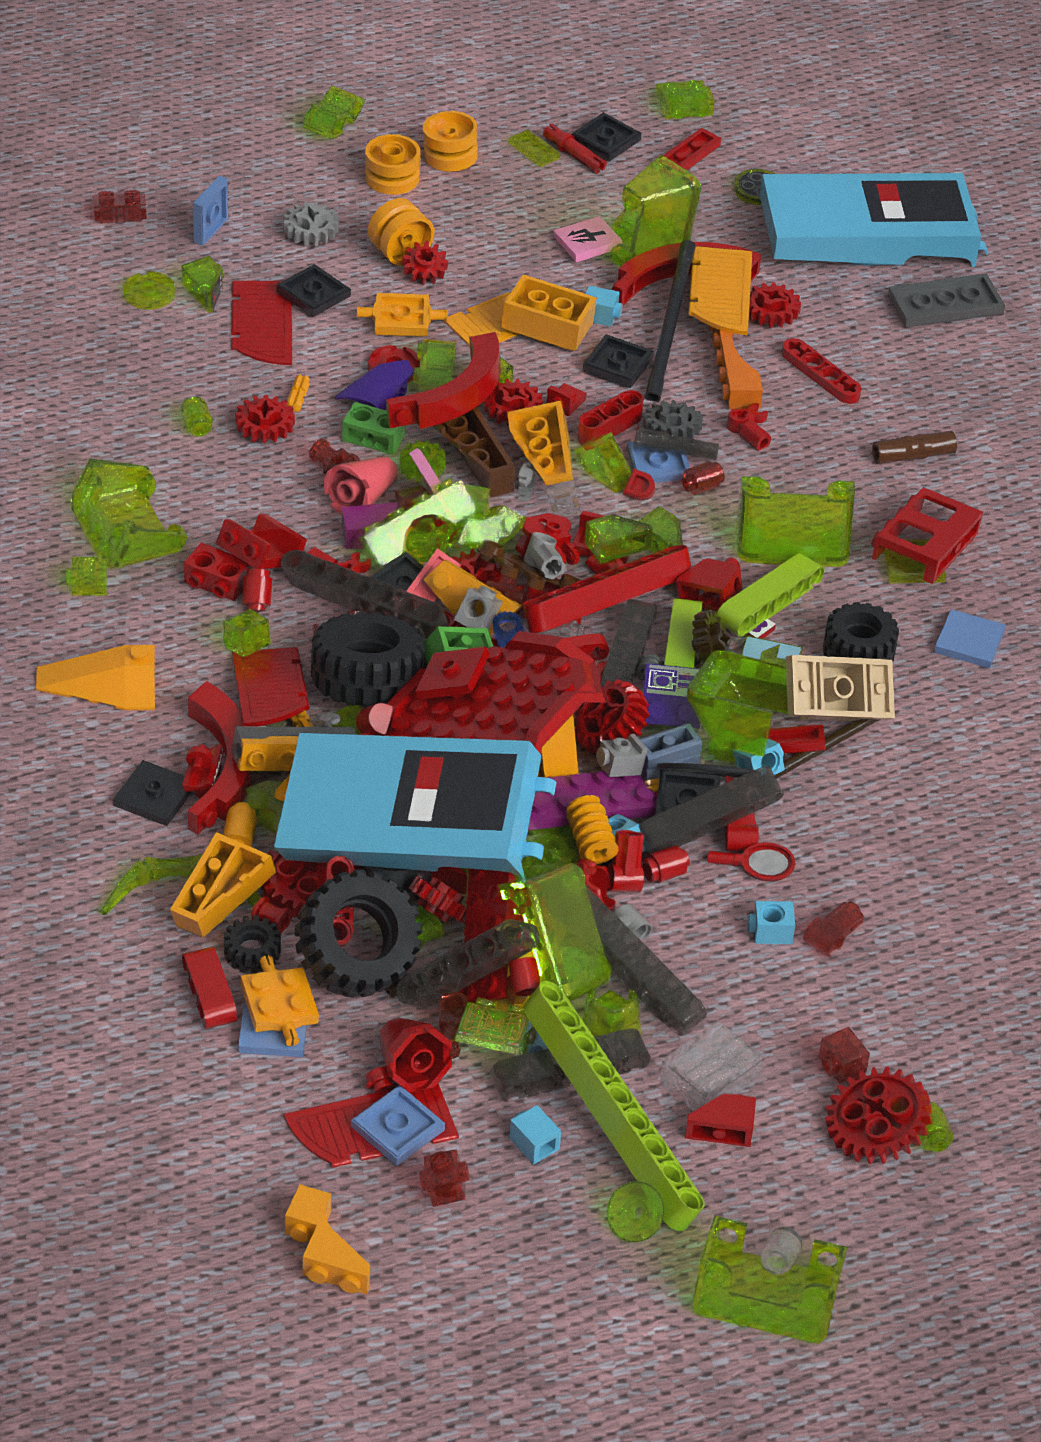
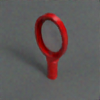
M763 842L751 845L744 850L743 854L709 851L708 863L733 865L734 867L742 866L749 876L762 881L785 879L795 869V859L791 851L775 843Z

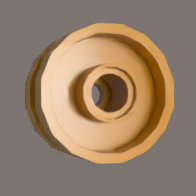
M443 111L428 117L423 123L424 159L428 165L436 170L453 172L467 169L475 164L478 159V132L475 119L466 113L457 111Z
M386 134L370 140L366 145L365 181L369 187L380 193L398 195L407 193L418 185L420 181V147L417 142L399 134Z
M395 198L387 201L376 210L368 224V237L371 243L378 250L382 251L383 255L391 263L397 266H401L406 247L413 249L414 242L424 246L426 240L429 242V247H431L434 239L435 228L432 222L406 198Z

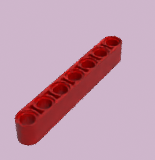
M687 545L665 548L523 602L528 631L530 633L544 632L676 582L679 576L692 568Z

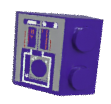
M646 663L643 695L650 705L648 707L650 716L645 719L646 723L677 727L689 723L693 728L700 729L705 669Z

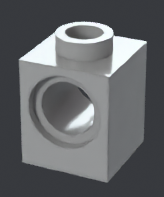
M485 586L469 588L454 620L469 628H488L489 631L503 601L495 597L497 594L495 591ZM479 600L484 605V612L481 616L475 609L476 603Z

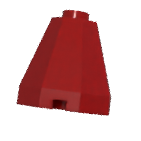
M397 1018L388 1020L380 1030V1046L386 1072L408 1092L418 1091L416 1088L423 1086L426 1089L434 1088L452 1067V1058L449 1056V1048L452 1050V1042L430 1023Z

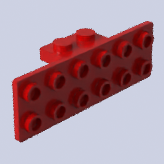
M469 868L460 988L461 1010H469L471 1004L483 1006L505 999L509 944L512 943L523 948L534 946L537 885L515 878L514 874L509 872Z

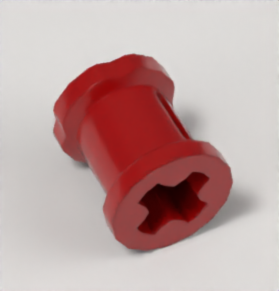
M262 896L254 905L251 916L252 920L254 915L259 916V921L261 922L264 917L269 919V925L274 922L277 925V930H280V933H282L290 925L293 911L287 907L281 908L271 903L270 898Z

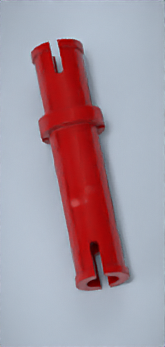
M553 123L544 129L543 137L556 144L558 150L570 154L596 174L600 173L598 168L602 171L605 170L607 162L577 142L572 134L563 132Z

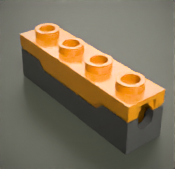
M235 726L232 755L240 771H291L299 733L356 735L353 727Z

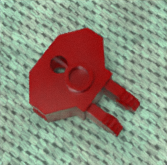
M545 513L526 518L521 530L525 535L520 536L515 547L518 553L525 556L532 533L541 532L556 539L555 549L565 564L575 565L580 561L579 551L570 542L572 535L569 531L572 523L566 517Z

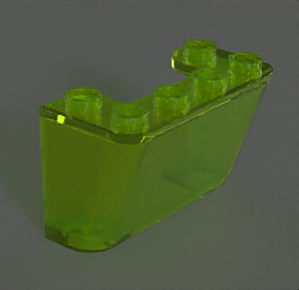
M714 1215L699 1263L692 1301L695 1313L705 1318H712L738 1326L770 1332L775 1335L779 1334L804 1340L808 1343L819 1344L824 1341L828 1334L848 1247L814 1239L809 1267L743 1252L748 1223ZM724 1228L731 1229L736 1233L737 1239L733 1242H726L720 1238L719 1231ZM823 1252L832 1253L836 1256L837 1263L832 1266H826L819 1261L818 1255Z

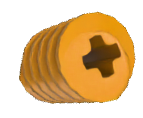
M585 795L571 801L567 806L566 815L580 858L589 859L595 862V864L611 860L618 853V845L615 843V837L612 833L605 807L600 804L599 797Z

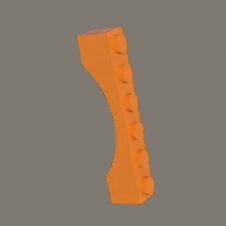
M709 326L710 331H715L712 335L713 348H718L715 352L716 365H721L718 370L719 383H724L721 388L722 400H727L728 409H748L753 403H758L759 409H761L763 388L760 373L746 363L735 349L732 340L734 333Z

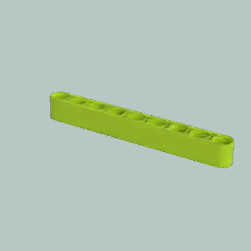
M550 981L541 982L523 1006L525 1015L663 1221L676 1231H684L704 1208L703 1197L559 986Z

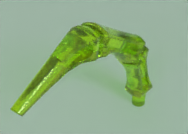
M203 854L162 859L146 857L142 862L141 860L137 861L116 884L99 912L102 915H107L130 891L138 886L147 885L150 880L155 882L169 876L190 877ZM257 890L246 899L252 907L261 898L256 893Z

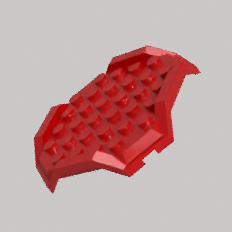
M519 631L505 647L492 646L487 648L490 655L471 694L419 700L415 690L426 668H421L387 703L393 707V712L387 733L383 736L530 741L541 754L542 747L584 702L606 703L600 684L599 670L593 658L564 637Z

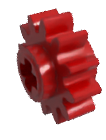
M427 240L424 242V246L414 242L413 249L406 247L405 255L402 257L403 273L405 275L412 274V282L419 278L422 285H425L428 279L432 284H436V278L443 279L445 270L448 268L449 261L445 259L446 251L438 252V244L429 247Z

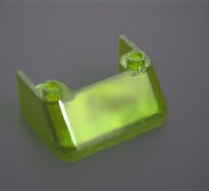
M720 650L710 654L688 685L686 699L708 738L716 747L721 749L732 748L764 757L773 711L770 710L788 714L785 666Z

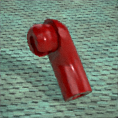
M591 555L585 562L586 566L595 575L624 564L618 558H615L612 562L603 563L596 555Z

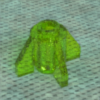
M422 518L408 533L406 538L408 553L419 562H428L437 548L445 553L449 546L448 537L457 529L456 525L445 524L436 527L432 518Z

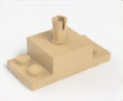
M805 655L786 656L788 716H800L801 720L844 722L860 719L890 720L895 718L892 660Z

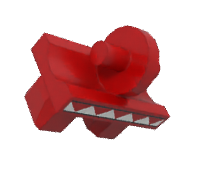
M200 744L188 750L186 755L188 767L182 784L185 792L194 791L195 795L201 798L216 783L217 776L220 775L222 769L221 761L224 754L222 744L211 748Z

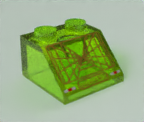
M477 997L476 1003L467 1002L456 1033V1042L515 1055L526 1054L532 1024L525 1015L523 1007L509 1004L508 1010L495 1007L496 1001Z

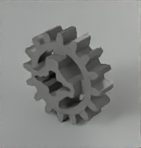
M672 400L670 404L661 401L660 405L653 403L652 408H646L643 426H645V432H651V437L658 436L660 441L669 439L671 443H674L675 439H679L681 442H685V438L693 440L694 435H700L703 417H701V411H695V406L688 407L686 402L676 404V401Z

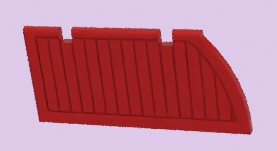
M232 281V297H240V300H232L231 335H240V337H233L231 339V350H236L245 356L266 363L292 365V303L276 292L277 284L282 281Z
M297 647L232 651L243 726L259 727L278 723L310 709L308 697H306L307 691L302 665L300 664L299 649Z
M439 1083L434 1088L418 1087L416 1088L418 1091L410 1093L445 1122V1130L431 1140L433 1144L459 1138ZM393 1089L285 1113L284 1118L298 1141L317 1157L330 1163L332 1168L351 1164L350 1155L359 1153L361 1161L381 1157L384 1155L351 1128V1120Z

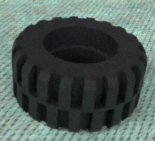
M356 612V614H341L338 618L334 616L328 619L326 623H322L313 635L311 654L312 681L324 696H330L333 701L338 703L344 702L348 706L355 707V705L363 706V708L378 703L387 704L421 668H424L425 642L414 626H410L407 621L403 619L398 620L395 616L389 614L384 616L377 612H372V614Z
M354 870L350 874L347 872L337 874L333 879H329L305 900L306 904L300 908L297 915L300 922L295 925L294 935L300 937L295 947L297 954L303 953L305 959L301 964L305 970L311 968L315 973L312 979L317 984L324 981L328 984L326 990L334 994L342 990L344 997L353 998L357 994H361V997H367L377 991L381 992L402 978L417 960L414 955L420 951L422 941L417 939V936L423 933L422 923H416L415 917L419 915L417 906H410L407 900L411 896L406 890L401 893L396 888L398 885L396 881L391 878L387 881L381 880V873L372 871L369 875H366L364 870ZM344 907L359 908L376 920L383 937L382 951L376 959L372 961L358 960L348 955L340 947L335 938L333 928L335 914Z

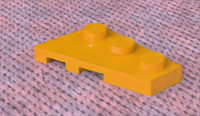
M448 560L442 561L424 579L454 615L457 614L469 588L485 586L497 593L495 597L503 601L489 629L490 637L523 607L516 601L505 597L493 587H489L477 580L475 576ZM479 600L476 603L475 609L481 616L484 612V605Z

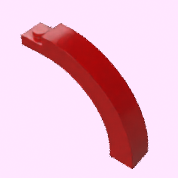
M694 242L697 247L751 251L722 243ZM681 243L648 250L623 264L618 271V280L612 287L613 291L619 292V303H622L624 306L646 286L662 279L674 277ZM752 251L751 281L759 274L761 254ZM692 263L691 266H690V268H689V273H688V275H691L692 265H697V266H698V265H700V264H693V263Z
M496 332L469 337L471 362L453 380L428 391L386 399L387 420L390 428L418 424L420 429L435 426L460 417L485 401L497 386L501 372L500 346Z
M208 681L203 683L188 697V717L203 725L217 739L219 744H222L226 761L216 783L188 809V830L197 835L205 828H211L215 824L217 817L226 822L229 808L238 802L244 801L252 780V771H240L232 755L235 726H243L241 711L225 693Z

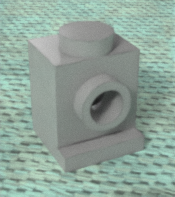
M629 734L628 739L615 738L614 740L601 741L600 748L596 752V762L609 777L641 775L648 749L635 734Z

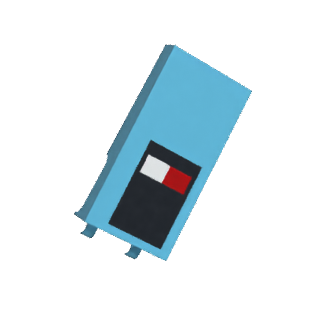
M963 173L762 175L760 199L774 259L849 262L852 265H904L905 261L910 257L921 255L965 258L971 262L972 267H975L978 250H984L986 255H988L985 242L980 241L981 233L977 223L978 216L975 208L972 206Z
M299 733L274 848L286 860L327 863L335 856H345L351 860L353 865L424 871H438L439 867H457L504 871L517 875L519 878H524L522 858L530 856L542 860L544 851L543 845L536 842H526L535 793L546 792L554 795L557 782L550 778L537 777L542 755L530 741Z

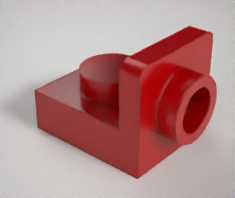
M563 383L559 388L551 385L547 389L546 404L561 401L564 414L570 416L586 400L587 393L566 383Z

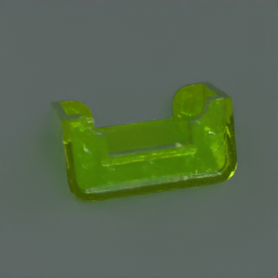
M661 154L623 188L622 201L625 209L637 216L633 237L625 244L614 246L611 251L610 260L621 267L630 259L648 250L690 240L701 193L699 180L693 174Z
M89 458L71 496L72 511L104 568L119 569L179 552L186 544L188 536L183 527L172 524L165 531L149 502L151 495L156 490V481L148 466Z
M742 476L736 520L738 557L747 563L781 565L796 554L801 553L823 567H842L846 565L849 561L855 481H835L828 485L826 495L771 493L770 485L765 479L757 476Z
M571 862L562 863L499 885L502 899H512L517 905V908L513 909L514 914L523 915L534 957L537 960L540 982L550 981L556 984L570 1002L609 982L612 969L604 954L585 887V875L580 867Z

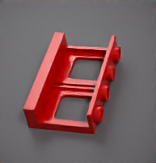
M923 487L916 495H911L907 504L898 509L893 519L887 520L881 532L877 531L871 542V547H874L871 559L876 560L887 548L925 564L926 567L922 580L933 584L978 534L983 511ZM924 499L953 510L955 513L947 521H940L920 513V511L922 510ZM908 525L933 535L924 546H918L898 538Z

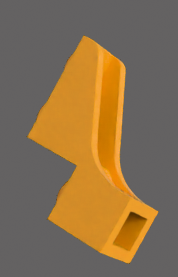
M299 1184L285 1214V1234L290 1235L298 1242L310 1241L303 1255V1275L318 1284L327 1282L340 1286L342 1290L348 1293L360 1292L368 1294L370 1289L369 1263L343 1240L328 1223V1218L331 1214V1193Z

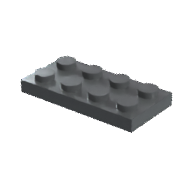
M987 273L891 286L888 292V296L905 327L1004 314L1005 304Z

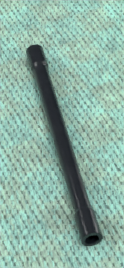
M684 240L680 244L677 267L653 369L645 392V399L648 401L659 402L665 382L664 376L689 268L692 264L696 248L695 243L690 240Z

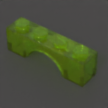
M448 478L436 485L438 491L428 496L427 492L414 498L412 500L414 505L406 510L401 506L388 514L389 520L380 524L379 521H376L363 529L365 534L360 536L359 539L375 566L381 567L405 553L404 539L406 531L417 518L424 515H433L442 519L447 524H454L476 511L477 507L461 480L452 481L451 478Z

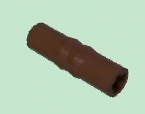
M953 431L917 434L914 436L906 435L896 439L875 441L872 445V455L876 464L925 459L932 456L952 454L957 451V439Z

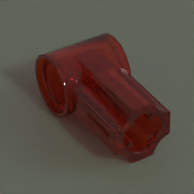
M852 901L842 902L824 919L820 917L815 918L807 927L803 940L830 958L832 956L830 954L835 949L839 950L842 947L845 938L863 923L864 915L856 903Z

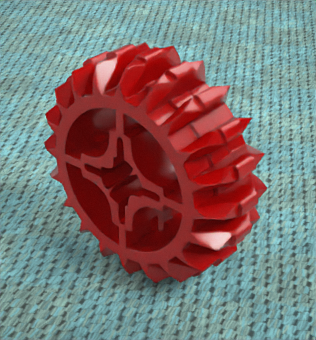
M617 679L611 682L608 680L605 686H602L606 703L584 702L582 708L575 711L578 715L574 719V730L577 740L591 754L596 755L601 741L614 740L615 738L628 739L629 734L642 736L640 730L647 726L645 719L650 716L648 712L650 705L643 695L644 693L628 681L624 682Z

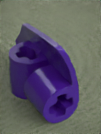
M408 360L379 364L335 396V400H354L361 404L387 411L386 399L406 395L408 380L414 374V370Z

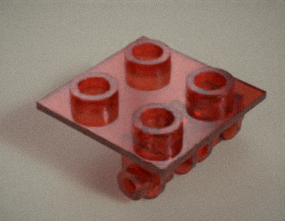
M127 190L122 195H114L113 191H101L98 195L93 196L94 208H99V211H94L95 221H100V224L113 223L112 208H115L116 223H118V208H123V223H126L125 208H128L129 222H142V219H147L146 209H141V207L146 206L145 194H140L138 190Z

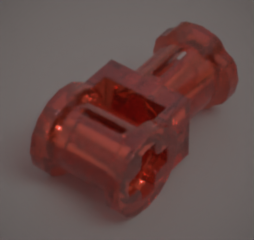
M323 438L317 440L309 450V458L319 461L323 465V473L325 475L335 465L360 461L357 455L348 453L343 448L337 451L334 450L330 443Z
M457 991L446 993L440 1000L439 1031L452 1042V1050L449 1048V1056L452 1059L460 1055L459 1041L463 1039L464 1034L459 1033V1031H465L463 1024L469 1008L467 997Z

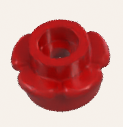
M386 1066L375 1068L365 1075L367 1080L366 1088L374 1089L375 1093L386 1091L393 1087L392 1082L394 1080L387 1074Z

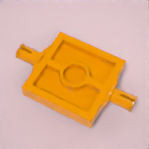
M377 293L376 302L373 307L357 306V318H373L375 335L428 337V326L431 320L447 321V309H432L429 304V295Z
M268 955L267 959L266 956H263L259 960L263 972L241 975L240 986L255 1032L268 1030L282 1031L286 1045L291 1047L292 1043L295 1046L299 1043L295 1029L305 1025L318 1024L319 1013L304 968L276 970L272 956Z

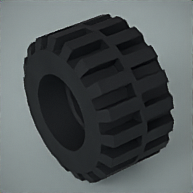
M853 602V605L844 604L842 608L834 609L833 614L828 616L823 642V655L826 657L888 659L894 661L899 635L898 623L896 619H892V614L884 612L880 606L874 607L871 603L860 604V602Z

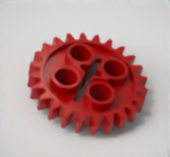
M269 850L268 855L272 857L276 873L260 888L264 890V896L271 899V903L277 906L281 904V908L287 907L293 910V917L296 918L300 908L306 904L305 900L319 888L320 871L326 863L286 860L277 850ZM354 865V870H359V866ZM331 867V873L334 877L342 873L338 868Z
M872 1067L871 1075L866 1076L861 1070L859 1071L860 1079L856 1081L848 1077V1087L837 1086L840 1095L830 1096L832 1105L826 1106L828 1116L825 1117L827 1127H829L827 1128L829 1136L833 1138L835 1147L842 1148L846 1157L853 1153L856 1162H859L863 1156H866L869 1164L873 1163L875 1157H880L882 1164H885L887 1155H892L895 1160H899V1151L903 1150L905 1153L910 1154L909 1145L911 1143L918 1146L921 1145L918 1135H928L926 1125L932 1124L930 1114L933 1113L927 1090L924 1091L921 1081L915 1082L912 1074L904 1078L902 1069H898L894 1075H891L889 1067H885L883 1073L878 1074L876 1068Z

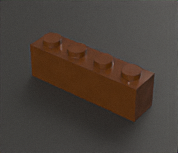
M477 407L460 417L433 426L456 447L488 498L514 492L515 465Z

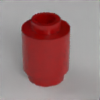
M247 569V576H244L242 605L248 606V611L264 612L265 607L271 606L273 578L270 577L269 570Z
M677 845L650 853L641 862L644 876L650 883L655 881L661 883L684 875L687 872V867L690 865L687 852Z

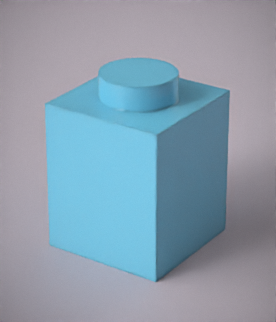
M589 286L586 294L597 297L593 323L612 327L614 319H619L622 312L623 304L619 303V292Z
M536 1105L527 1111L519 1112L511 1119L509 1139L534 1165L560 1150L561 1130Z

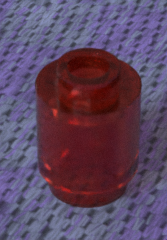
M711 461L688 468L684 471L682 477L683 488L694 496L715 489L725 480L723 468L718 462L712 463Z

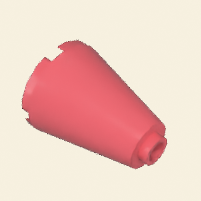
M377 457L335 465L327 471L324 478L325 495H330L333 501L330 503L331 507L341 515L342 507L372 505L397 479V467L388 457Z

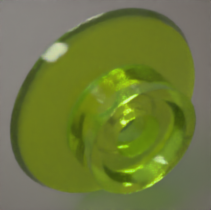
M639 1181L629 1182L620 1186L612 1194L607 1206V1220L611 1230L620 1239L627 1242L645 1241L652 1237L662 1224L664 1204L660 1194L651 1185ZM640 1207L642 1214L636 1219L635 1211Z

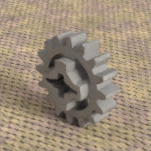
M304 202L302 207L295 204L294 210L288 208L287 214L283 216V231L287 233L288 239L294 238V243L304 241V246H307L309 242H313L315 246H318V242L322 241L326 244L328 243V238L334 239L335 233L339 232V216L335 215L334 209L328 210V205L326 204L321 207L318 206V202L314 204Z

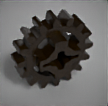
M710 609L698 612L694 615L695 621H692L694 627L692 631L693 640L691 641L693 650L697 652L702 666H706L708 673L723 672L729 668L730 634L725 630L721 618L716 616L715 611L712 612Z

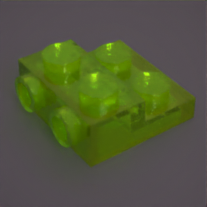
M703 80L666 82L655 85V91L665 119L713 116L715 100L710 87H706Z

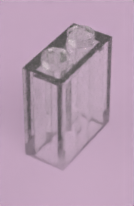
M717 1020L662 1060L660 1079L666 1089L671 1092H677L684 1098L686 1105L695 1111L723 1093L739 1094L761 1078L764 1058Z

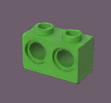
M354 402L342 421V441L394 455L405 436V426L390 428L386 410Z

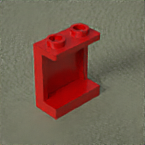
M258 514L252 530H247L231 519H225L215 544L255 569H270L299 563L308 539L269 515Z

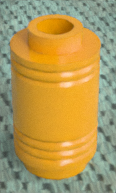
M238 802L230 807L227 812L223 835L252 847L258 819L255 808L245 802Z

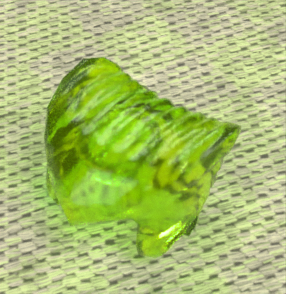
M595 989L589 991L586 998L583 1022L594 1038L616 1036L618 1038H632L634 1040L641 1039L642 1029L639 1001L635 991L629 990L628 1000L611 989L595 1000Z

